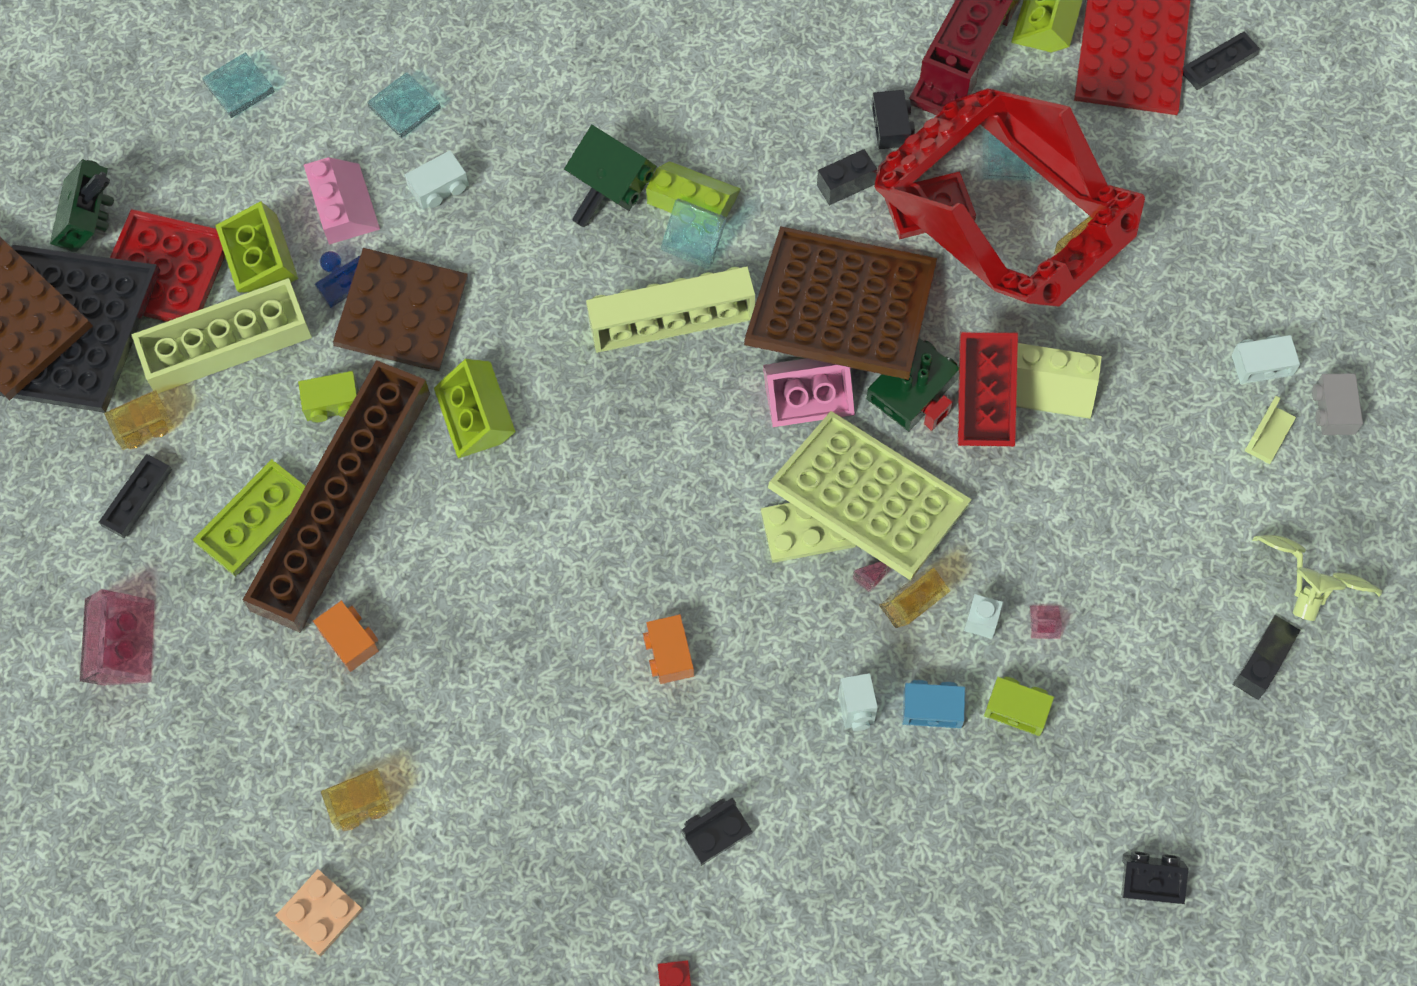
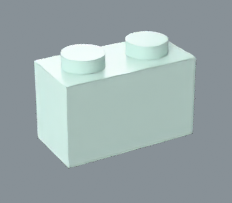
M451 150L404 174L409 190L423 210L428 207H437L443 199L450 195H459L469 186L466 172Z
M1272 335L1258 341L1253 339L1243 340L1236 345L1232 353L1240 384L1293 376L1300 366L1291 335L1282 337L1280 335Z
M870 673L841 678L838 697L845 729L852 727L853 731H862L870 728V724H874L878 708Z

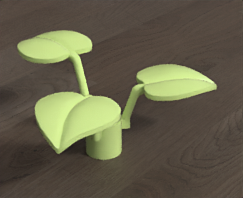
M1276 535L1253 537L1252 541L1260 540L1272 548L1292 553L1297 558V589L1294 595L1298 598L1292 613L1300 618L1315 621L1320 606L1325 605L1327 598L1333 590H1344L1346 587L1360 591L1375 592L1378 597L1383 592L1365 579L1352 574L1333 573V576L1320 574L1312 569L1303 568V553H1305L1306 549L1291 539ZM1302 577L1312 587L1305 586L1304 590H1302Z

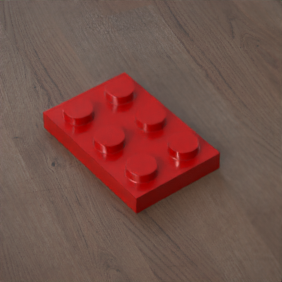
M960 171L914 182L922 188L929 200L952 207L956 203H961L974 221L976 220V212ZM885 198L899 240L926 233Z

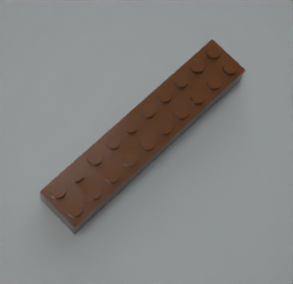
M378 360L375 361L242 599L250 612L299 633L302 632L430 396L426 379Z

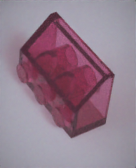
M101 589L85 598L80 682L102 686L150 683L155 600Z

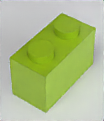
M353 371L298 381L302 411L307 421L316 423L324 422L328 417L339 415L340 417H345L359 392L358 383Z
M997 676L984 716L1040 736L1054 697L1048 695V692L1042 688H1028L1020 685V682L1014 678H1000Z

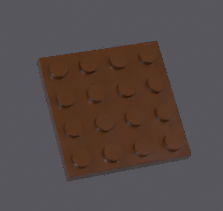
M363 248L333 339V346L420 368L440 371L468 274Z

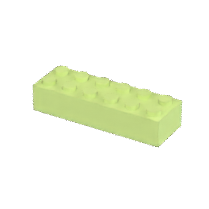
M748 266L742 268L732 267L726 271L714 274L710 272L704 273L699 277L690 279L679 278L671 283L661 285L651 284L646 288L637 290L626 289L618 294L598 295L586 300L589 324L596 353L750 321L755 307V292Z
M289 278L132 334L146 379L155 394L312 338Z

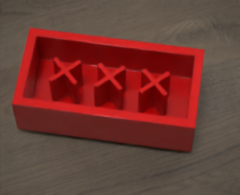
M960 332L958 446L1015 447L1017 332Z

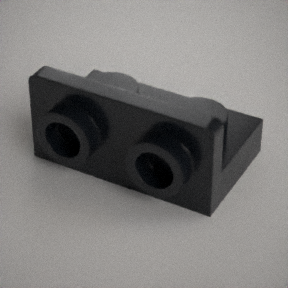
M725 798L720 799L710 807V812L702 817L699 814L695 815L684 823L685 827L682 829V835L701 865H704L753 833L736 807L734 798H730L727 801Z
M1132 851L1131 855H1123L1122 857L1124 872L1121 895L1123 898L1185 904L1189 868L1184 861L1180 860V857L1164 854L1162 858H1152L1148 853Z

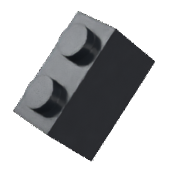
M904 89L873 92L872 112L878 149L899 148L909 136L915 134L914 122H909L908 116L911 115L910 99H905Z
M863 149L819 169L817 187L830 206L875 185L877 168L866 150Z

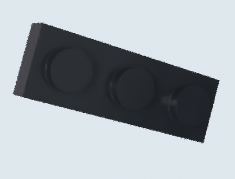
M1243 31L1183 66V75L1196 90H1199L1257 56L1260 48Z
M146 454L98 523L105 529L125 539L171 473V467Z

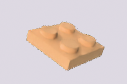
M317 869L275 916L321 957L363 909Z

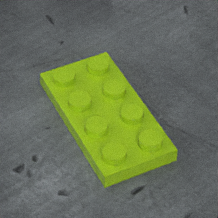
M271 459L192 540L236 577L281 531L306 486Z

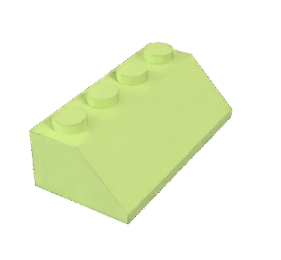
M1018 343L1016 407L1091 419L1102 356Z

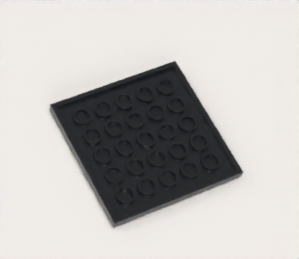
M12 244L11 247L93 325L13 398L106 413L134 341L132 334L138 331L161 270L156 264Z

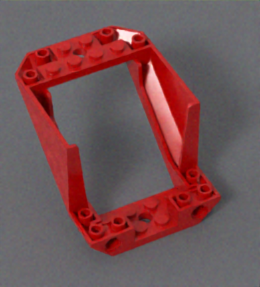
M989 88L946 104L938 115L924 123L923 128L916 134L909 136L905 143L896 151L887 155L886 160L878 166L874 185L877 192L995 292L1028 304L1060 307L1136 238L1145 202V196L1142 193L1107 184L1070 106ZM978 125L983 126L1093 218L1087 223V227L1078 236L1071 239L1058 254L1039 264L1037 271L1030 277L1006 268L963 204L956 203L952 207L929 200L918 184L913 183Z

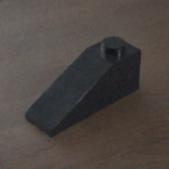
M1274 615L1232 685L1259 700L1268 689L1301 630Z

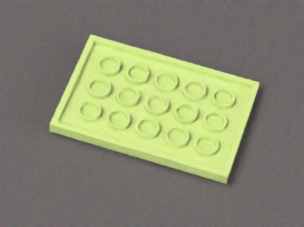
M832 411L828 413L769 481L768 485L770 490L909 580L915 576L972 500Z

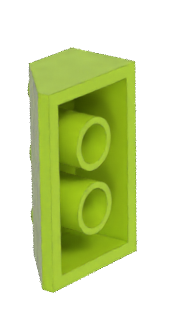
M1023 0L1011 43L1051 53L1070 47L1083 0Z
M671 161L657 167L652 180L646 188L647 204L716 231H720L741 191V188Z
M262 201L215 225L236 290L239 293L251 292L288 278L291 283L299 279L277 214Z
M465 358L434 387L457 458L501 445L516 432L490 361Z

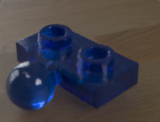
M327 251L322 254L320 266L324 271L332 273L314 284L330 308L347 298L360 256L341 267V258L336 252Z

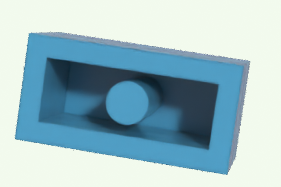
M913 680L911 683H905L902 725L962 728L964 723L965 687L958 686L954 682L930 685L924 680Z

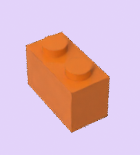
M341 600L313 620V622L351 672L379 652L375 645L379 640L369 627L363 629L359 624L362 618L352 605L347 608Z
M681 615L646 622L648 632L642 634L646 650L652 649L654 659L649 660L652 677L658 676L660 684L694 677V668Z

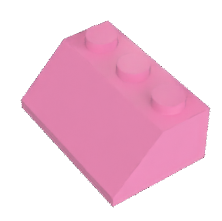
M328 157L304 164L329 245L380 230L358 163Z
M807 358L763 365L765 388L773 427L823 420L830 411L840 417L855 415L850 367Z

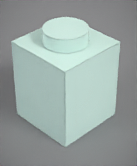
M974 594L964 631L992 639L1003 602Z

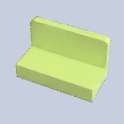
M1275 396L1245 449V452L1268 464L1272 462L1296 418L1276 407L1281 399L1278 396Z

